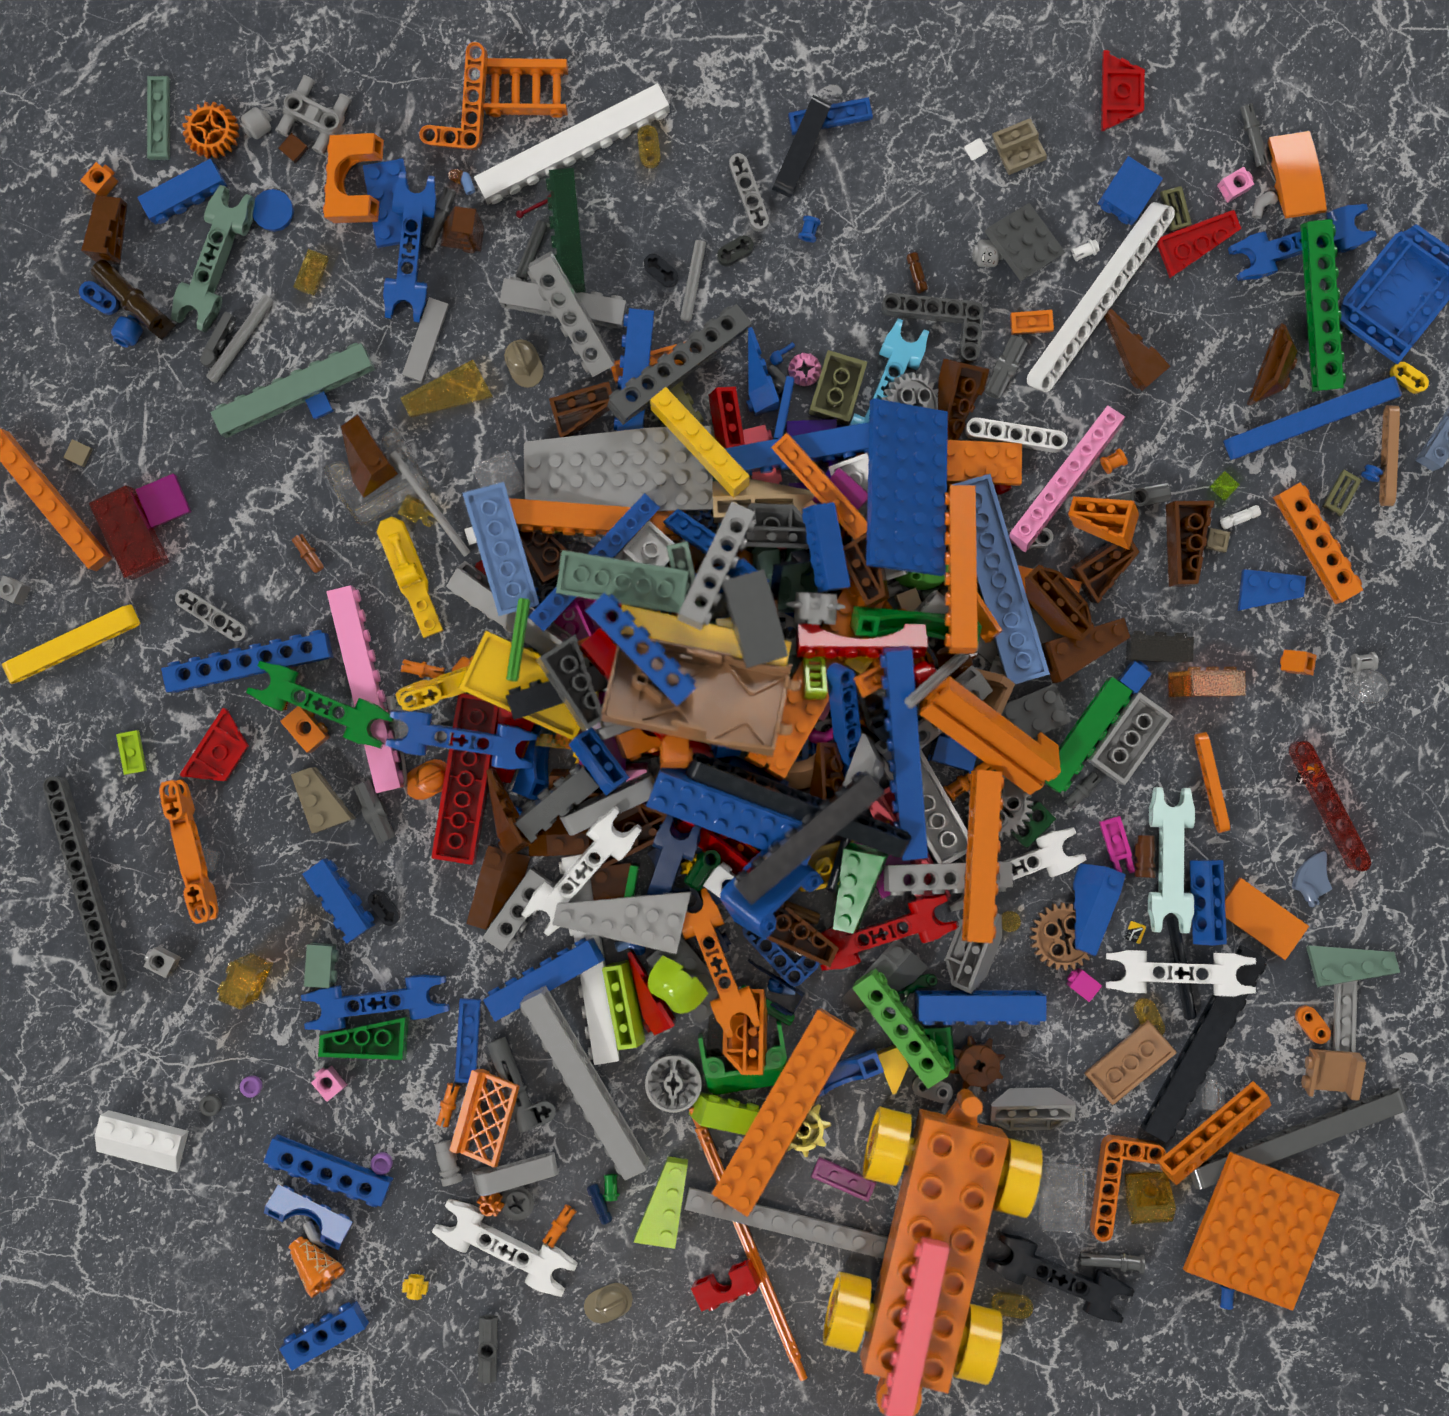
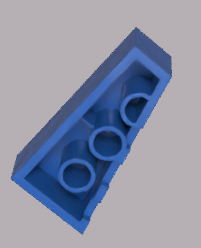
M325 858L302 875L318 898H323L321 903L324 910L330 915L333 914V924L338 930L340 929L345 933L346 936L343 937V940L347 944L375 926L373 923L374 918L368 910L365 911L360 905L362 901L356 893L352 894L349 889L350 884L346 878L340 877L337 873L338 868L332 860Z

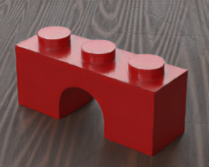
M751 1259L731 1266L728 1272L732 1281L730 1285L718 1283L714 1274L694 1281L691 1290L701 1312L707 1309L709 1311L715 1310L721 1303L726 1301L727 1303H732L741 1295L746 1294V1296H749L757 1291L761 1280Z

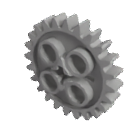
M921 373L901 374L900 377L894 378V382L888 383L891 389L884 390L888 396L883 397L882 400L938 410V397H936L938 389L933 390L934 382L928 383V377L922 378Z
M1003 775L1004 787L1001 794L1003 807L1008 813L1013 815V818L1007 816L1004 811H1000V817H1005L1002 829L999 832L1001 840H1003L1004 834L1011 838V832L1014 831L1018 835L1019 831L1017 828H1026L1023 822H1030L1031 820L1027 814H1033L1032 809L1028 807L1034 805L1032 801L1028 800L1032 797L1031 795L1027 794ZM970 798L965 799L966 803L969 804ZM1013 801L1019 802V805H1018L1017 808H1015V809H1010V808H1009V804H1010L1011 802H1013ZM969 806L965 807L967 812H969Z

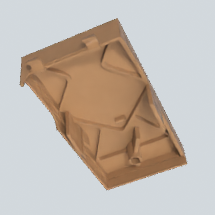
M622 634V637L626 639L631 638L633 636L628 634ZM650 639L653 643L657 641L666 650L663 654L668 659L673 657L681 665L679 670L683 675L688 673L696 681L694 684L696 690L677 707L641 668L617 646L601 721L771 757L774 753L777 734H791L793 725H783L781 720L787 690H800L801 680L793 681L789 677L792 665L780 667L761 664L746 669L744 660L734 658L730 653ZM638 644L637 652L639 654H646L649 651L648 644ZM657 658L653 660L652 668L654 670H661L664 667L662 659ZM671 674L667 677V683L670 686H676L680 681L676 674Z

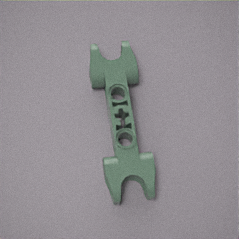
M223 185L217 188L209 200L204 213V221L212 224L201 251L191 283L181 282L178 285L173 297L171 320L181 323L189 311L197 310V329L205 333L218 316L222 305V297L214 293L231 251L236 233L242 236L247 235L253 221L255 198L246 194L238 206L229 208V189ZM223 236L222 242L217 243L218 238ZM209 274L208 280L203 282V278Z

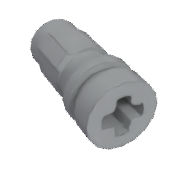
M451 1140L434 1144L438 1165L441 1170L439 1175L442 1176V1186L461 1182L463 1179L461 1173L458 1172L460 1167H457L456 1164L458 1160L457 1154L449 1151Z

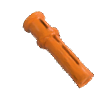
M982 762L973 771H993L994 769L987 763ZM969 772L964 776H957V780L950 785L943 786L952 802L956 801L955 798L963 792L970 791L971 774Z

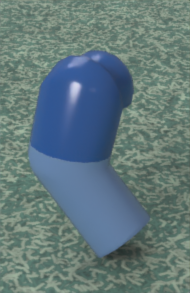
M623 941L614 943L617 952L630 948L634 950L636 955L641 956L646 951L644 946Z
M773 978L769 979L767 987L770 992L782 995H795V991L783 984H779Z

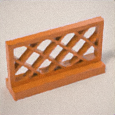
M476 1069L471 1071L449 1151L455 1154H464L495 1168L499 1163L520 1086L489 1073L490 1071L485 1069ZM487 1079L492 1080L495 1087L491 1092H488L486 1088ZM505 1087L512 1089L508 1099H505L501 1090ZM497 1092L501 1103L494 1106L490 1096ZM486 1099L490 1109L483 1113L480 1104L482 1100ZM503 1106L505 1117L500 1120L496 1109ZM489 1113H492L495 1123L491 1126H488L484 1117ZM480 1119L484 1130L477 1133L475 1122ZM497 1126L500 1134L499 1138L494 1140L490 1130ZM486 1133L490 1143L483 1147L479 1136ZM473 1139L478 1147V1150L475 1152L468 1150L470 1141ZM492 1147L494 1152L492 1160L488 1159L485 1153V1149Z

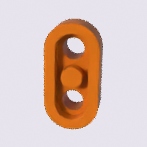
M1303 1005L1296 1010L1295 1019L1310 1040L1318 1044H1324L1330 1039V1028L1314 1008ZM1310 1013V1019L1306 1020V1014ZM1323 1030V1035L1318 1037V1032Z

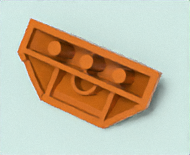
M751 989L757 1003L761 1025L754 1027L751 1019L745 1013L734 1014L731 1019L734 1036L727 1038L723 1030V1054L741 1075H763L767 1052L765 989Z

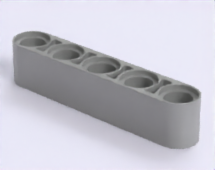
M651 772L644 773L623 783L607 796L601 793L574 806L560 819L568 834L575 835L592 827L599 817L606 814L615 805L620 809L618 813L620 814L648 801L655 779Z

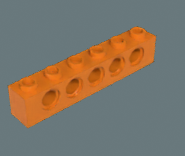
M1300 482L1274 496L1273 499L1335 604L1342 603L1363 591L1361 579L1354 575L1351 569V562L1341 552L1340 543L1332 537L1330 526L1320 516L1319 507L1311 501L1309 490ZM1296 502L1301 503V512L1296 509ZM1307 520H1310L1313 524L1311 530L1306 526ZM1318 537L1323 541L1322 548L1316 543ZM1328 555L1334 560L1332 566L1327 562ZM1339 573L1344 577L1343 583H1340L1337 579Z
M1252 1081L1158 1160L1162 1171L1175 1185H1178L1271 1106L1268 1095Z

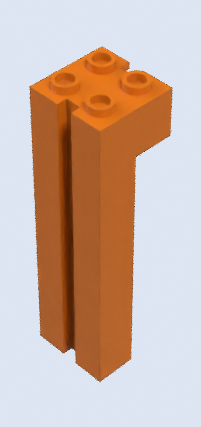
M950 676L919 702V714L993 769L1002 772L1004 777L1027 794L1031 795L1035 791L1040 790L1044 786L1045 780L1049 782L1061 773L1058 744L1042 732L1038 734V740L1035 741Z

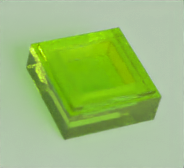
M1224 471L1209 488L1225 501L1240 484Z

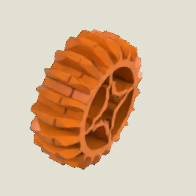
M204 102V107L197 104L196 111L190 109L192 115L185 116L188 122L182 123L186 129L183 131V135L186 137L185 142L187 145H190V149L193 152L196 151L198 156L204 155L207 159H210L211 155L218 159L219 153L225 156V150L232 152L230 146L231 144L237 145L234 138H239V133L236 132L239 130V125L236 123L237 119L232 115L231 110L226 109L222 104L218 106L216 102H212L211 106L208 102ZM218 117L225 120L226 129L219 125ZM197 132L203 135L204 144L198 141Z

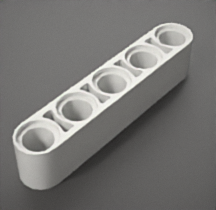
M972 418L964 428L966 437L972 440L1020 443L1022 448L1052 453L1059 452L1067 444V436L1062 431L996 420ZM976 424L980 432L973 433L970 430V425ZM992 427L999 429L1000 436H993L990 429ZM1011 431L1019 432L1020 439H1013ZM1031 435H1039L1041 438L1040 443L1033 442ZM1053 437L1060 439V446L1053 445Z

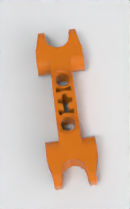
M182 779L161 782L159 789L161 805L165 817L170 822L171 835L186 887L184 889V898L190 918L196 924L216 919L219 912L217 897L213 884L209 882L201 841L193 817L195 807L189 787ZM178 784H180V785L183 786V788H184L183 794H182L181 789H180V786H179ZM167 785H169V787H168L169 796H167V795L165 794V787H166ZM210 905L214 909L212 916H210ZM196 909H197L198 914H199V916H200L201 919H198V918L195 916V910H196Z
M707 888L701 890L703 907L697 913L686 911L682 934L685 940L694 936L698 940L720 996L710 1001V1005L716 1020L723 1028L727 1038L734 1036L731 1019L736 1013L742 1012L747 1014L754 1027L760 1026L761 1023L758 1016L757 1003L750 986L741 989L737 987L714 929L725 923L719 907L710 896ZM712 937L715 940V946L712 949H707L704 946L705 938ZM714 957L722 959L723 963L720 964L721 970L726 968L727 973H721L716 977L715 972H719L717 966H712ZM726 976L731 980L729 988L725 989L720 986L719 981L721 977Z

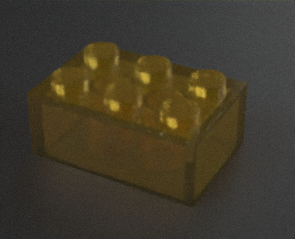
M251 953L233 962L231 961L226 969L228 974L225 982L222 981L218 987L217 993H219L217 1000L240 1010L255 1003L260 996L273 963Z

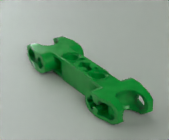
M259 661L257 666L270 675V685L264 690L248 687L246 693L259 700L262 704L279 711L284 710L287 702L347 726L343 734L344 738L358 744L382 749L384 743L372 735L370 731L371 725L377 719L393 722L394 718L390 717V713L383 710L380 706L361 698L358 699L355 708L296 684L299 672L285 666ZM301 691L306 694L303 702H299L297 698L298 693ZM321 701L324 705L331 707L329 709L320 708L317 702ZM342 707L345 713L344 716L339 719L336 716V710L337 708Z

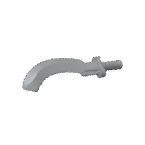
M387 696L388 711L391 714V710H397L394 696ZM394 719L390 723L393 724L395 738L400 739L397 722L400 720ZM399 750L403 770L404 791L407 797L408 782L404 753Z

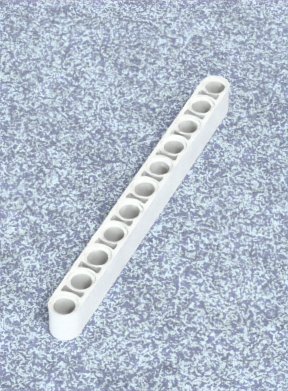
M1153 202L1148 206L1027 376L1029 386L1044 392H1048L1053 388L1172 222L1175 215L1172 206Z

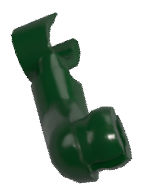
M934 974L920 975L914 983L906 986L902 992H897L898 995H904V1000L901 1003L904 1004L907 1001V997L917 989L934 987L938 982L937 977Z

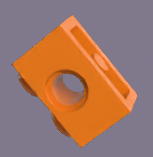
M297 706L280 722L306 753H312L330 738L327 733L329 730L321 721L317 722L314 718L315 713ZM309 722L311 731L306 734L303 731V725Z

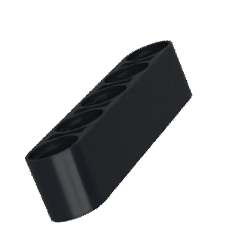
M815 95L812 96L772 190L791 198L832 103Z

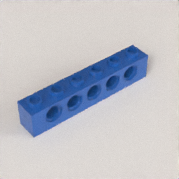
M604 593L586 612L678 707L696 690L694 686L696 681L688 673L683 675L680 672L679 668L681 665L673 657L668 659L663 654L666 650L657 641L653 643L648 638L651 634L643 626L638 628L633 623L635 617L628 610L623 612L618 607L620 602L612 594L608 596ZM611 611H615L619 615L618 620L614 623H610L606 619L607 614ZM625 627H631L634 630L631 638L626 639L622 637L621 633ZM638 644H648L649 651L646 654H639L637 652ZM660 658L664 661V667L661 670H654L652 668L654 659ZM676 674L679 677L680 681L676 686L668 685L667 677L669 675Z
M278 1134L272 1138L263 1161L271 1169L285 1170L292 1177L306 1178L307 1182L311 1184H322L327 1186L329 1191L343 1192L348 1198L354 1200L359 1198L366 1201V1204L372 1207H381L393 1181L392 1177L376 1174L371 1169ZM285 1153L293 1156V1162L285 1159ZM304 1161H310L313 1169H307ZM324 1168H329L332 1171L331 1177L324 1174ZM343 1176H349L352 1179V1184L345 1183ZM362 1184H370L372 1190L365 1191Z

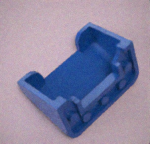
M762 850L743 869L748 870L752 866L751 862L759 855L763 857L768 852ZM800 864L752 905L734 886L735 877L724 886L720 893V899L737 924L765 940L776 927V918L773 913L800 886L806 891L811 892L817 889L824 881L820 874L808 864L807 866Z

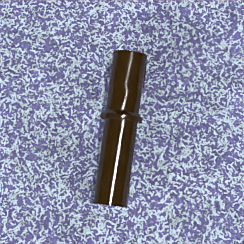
M106 260L97 261L92 266V276L121 302L123 309L130 311L159 339L163 340L176 325L150 303L140 289L134 288Z

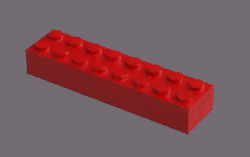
M459 694L453 727L496 734L499 707L474 695ZM452 733L450 743H453L452 739L459 740V744H463L467 739H465V735H461L460 738H454ZM480 738L477 741V746L480 748H485L489 744L487 738ZM449 748L431 855L432 859L469 865L476 864L489 787L486 770L492 768L493 755Z

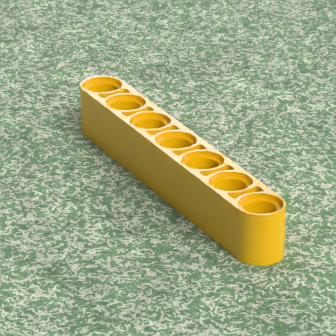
M129 604L4 662L2 667L10 684H15L139 626L141 623L132 604Z

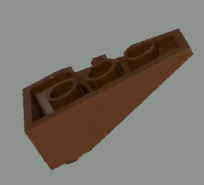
M1112 309L1104 315L1127 374L1131 378L1130 382L1135 388L1143 391L1171 366L1152 346L1148 349L1144 345L1143 337L1139 334H1132L1129 325Z
M943 359L938 379V410L948 412L947 440L959 439L966 426L965 420L969 412L972 413L975 409L974 403L978 395H982L985 390L990 369Z
M488 769L486 773L497 837L500 840L498 845L503 853L506 852L507 855H513L532 843L515 824L519 813L495 769Z

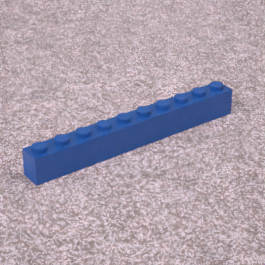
M909 646L883 648V655H880L881 668H884L885 676H882V687L886 689L887 696L883 697L884 709L888 710V718H885L886 731L890 733V739H887L888 752H891L892 758L888 760L889 771L893 772V780H890L891 793L895 795V801H892L893 814L896 813L897 820L893 822V826L907 831L912 837L903 857H901L903 861L928 858L916 706L908 708V705L904 702L915 691L912 649Z

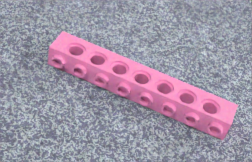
M1110 406L1104 409L1012 529L1009 538L1013 545L1026 553L1120 430L1125 416Z

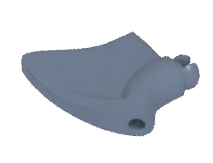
M1320 851L1308 858L1300 866L1293 878L1292 888L1303 894L1305 901H1308L1310 907L1319 905V896L1332 890L1327 877V853L1324 851Z

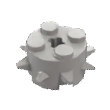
M796 592L795 601L786 603L787 606L794 607V622L806 623V619H808V624H821L822 620H824V624H836L837 610L845 608L844 605L837 603V594Z

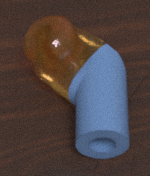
M452 169L448 172V178L451 181L463 185L466 195L475 193L469 173L460 169Z

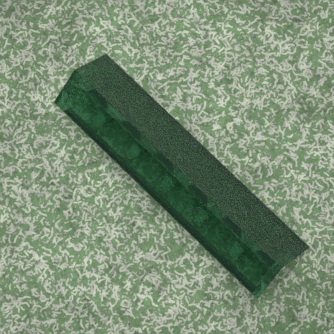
M574 168L549 170L550 178H546L547 191H551V197H547L548 209L553 210V216H549L550 229L555 231V235L551 236L552 248H556L557 253L554 256L576 293L586 292Z

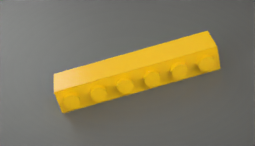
M667 387L650 399L652 412L733 498L750 485V476Z

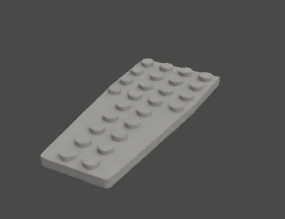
M703 426L711 434V426ZM667 427L614 431L534 440L524 443L525 499L632 507L645 493L660 507L658 511H676L677 509L681 511L713 510L712 475Z

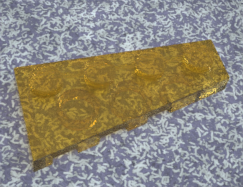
M471 360L400 399L409 416L415 417L492 398L493 396L474 360Z

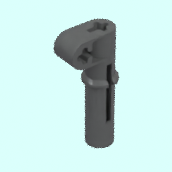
M506 1036L487 1043L486 1046L498 1077L509 1081L502 1062L505 1060L513 1083L520 1086L518 1096L521 1104L518 1105L516 1099L512 1113L519 1133L526 1132L553 1120L556 1113L553 1102L545 1099L531 1104L526 1092L527 1084H523ZM509 1087L503 1088L504 1097L506 1099L510 1098L512 1089ZM542 1106H545L547 1109L550 1108L549 1115L540 1114L541 1121L538 1122L533 1108L537 1107L538 1113L542 1111Z

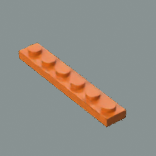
M788 433L771 447L822 504L835 502L838 522L854 540L867 533V520Z

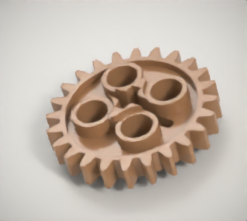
M1060 902L1058 908L1053 903L1052 910L1044 907L1046 914L1038 912L1037 914L1041 919H1033L1037 926L1030 927V930L1035 932V935L1029 936V938L1035 940L1031 947L1038 948L1034 954H1042L1040 961L1047 960L1046 965L1048 967L1054 963V969L1056 970L1060 968V965H1062L1065 971H1067L1068 965L1075 969V963L1083 966L1082 959L1090 960L1087 953L1074 949L1072 946V942L1075 939V925L1071 929H1068L1066 926V921L1069 918H1073L1076 923V910H1073V904L1069 903L1066 908L1065 904ZM1058 918L1061 920L1062 931L1068 934V936L1065 937V941L1067 943L1068 948L1070 949V954H1067L1066 952L1067 949L1065 941L1059 938L1060 936H1062V931L1057 923ZM1049 924L1055 926V932L1051 935H1048L1046 932V927ZM1060 944L1061 952L1054 955L1052 952L1053 946Z

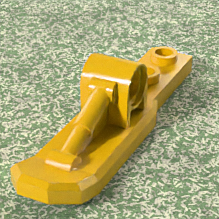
M389 517L380 521L377 535L384 548L400 591L410 603L423 638L444 631L429 595V581L404 521L395 517Z

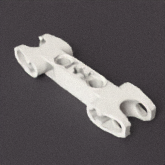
M616 805L606 814L599 817L588 830L586 835L594 840V842L552 888L544 881L534 891L529 903L522 911L521 915L525 918L536 910L547 912L550 916V922L543 932L547 936L559 928V926L552 925L557 904L570 902L572 897L610 854L620 861L629 852L635 839L642 831V827L638 824L628 832L617 831L613 826V820L617 817L620 809ZM596 852L600 855V858L597 860L593 859L590 853ZM585 864L588 865L586 867L585 872H582L581 874L578 873V870H582L585 867ZM569 883L573 886V889L567 890L563 887V884Z
M1071 827L1042 834L1036 839L1037 849L1006 860L1012 862L1013 866H1023V868L1019 867L1014 870L1013 880L1047 868L1050 877H1054L1070 871L1078 864L1087 860L1085 854L1066 856L1063 852L1062 845L1067 838L1076 834L1075 828ZM1031 856H1034L1037 861L1033 867L1027 865V860ZM950 873L944 877L947 884L952 881ZM964 893L960 899L949 905L951 911L963 909Z
M1126 950L1106 953V959L1120 961L1126 970L1125 976L1121 980L1106 982V988L1117 989L1127 993H1147V982L1214 984L1215 996H1238L1256 993V987L1241 985L1236 979L1237 969L1243 965L1256 964V958L1244 957L1233 953H1214V964L1147 962V951ZM1157 966H1161L1164 969V975L1161 978H1156L1153 975V969ZM1179 967L1183 971H1190L1189 967H1193L1191 971L1193 979L1189 980L1190 975H1182L1181 979H1179L1174 972L1178 971ZM1199 968H1204L1207 971V977L1203 980L1198 979L1196 976V971Z
M450 1198L447 1200L445 1207L456 1215L457 1225L446 1227L436 1224L432 1231L433 1234L444 1241L449 1247L466 1253L471 1244L527 1272L528 1275L525 1283L539 1292L562 1297L565 1288L553 1279L552 1272L558 1268L575 1271L578 1263L556 1246L554 1248L549 1247L548 1243H543L540 1251L482 1223L485 1215L479 1211L478 1207ZM481 1235H489L491 1237V1241H483ZM504 1244L508 1245L506 1251L502 1250ZM514 1248H515V1249H517V1250H516V1252H515V1254H514V1256H513V1255H512V1252L514 1251ZM526 1253L529 1259L523 1261L519 1258L518 1254Z

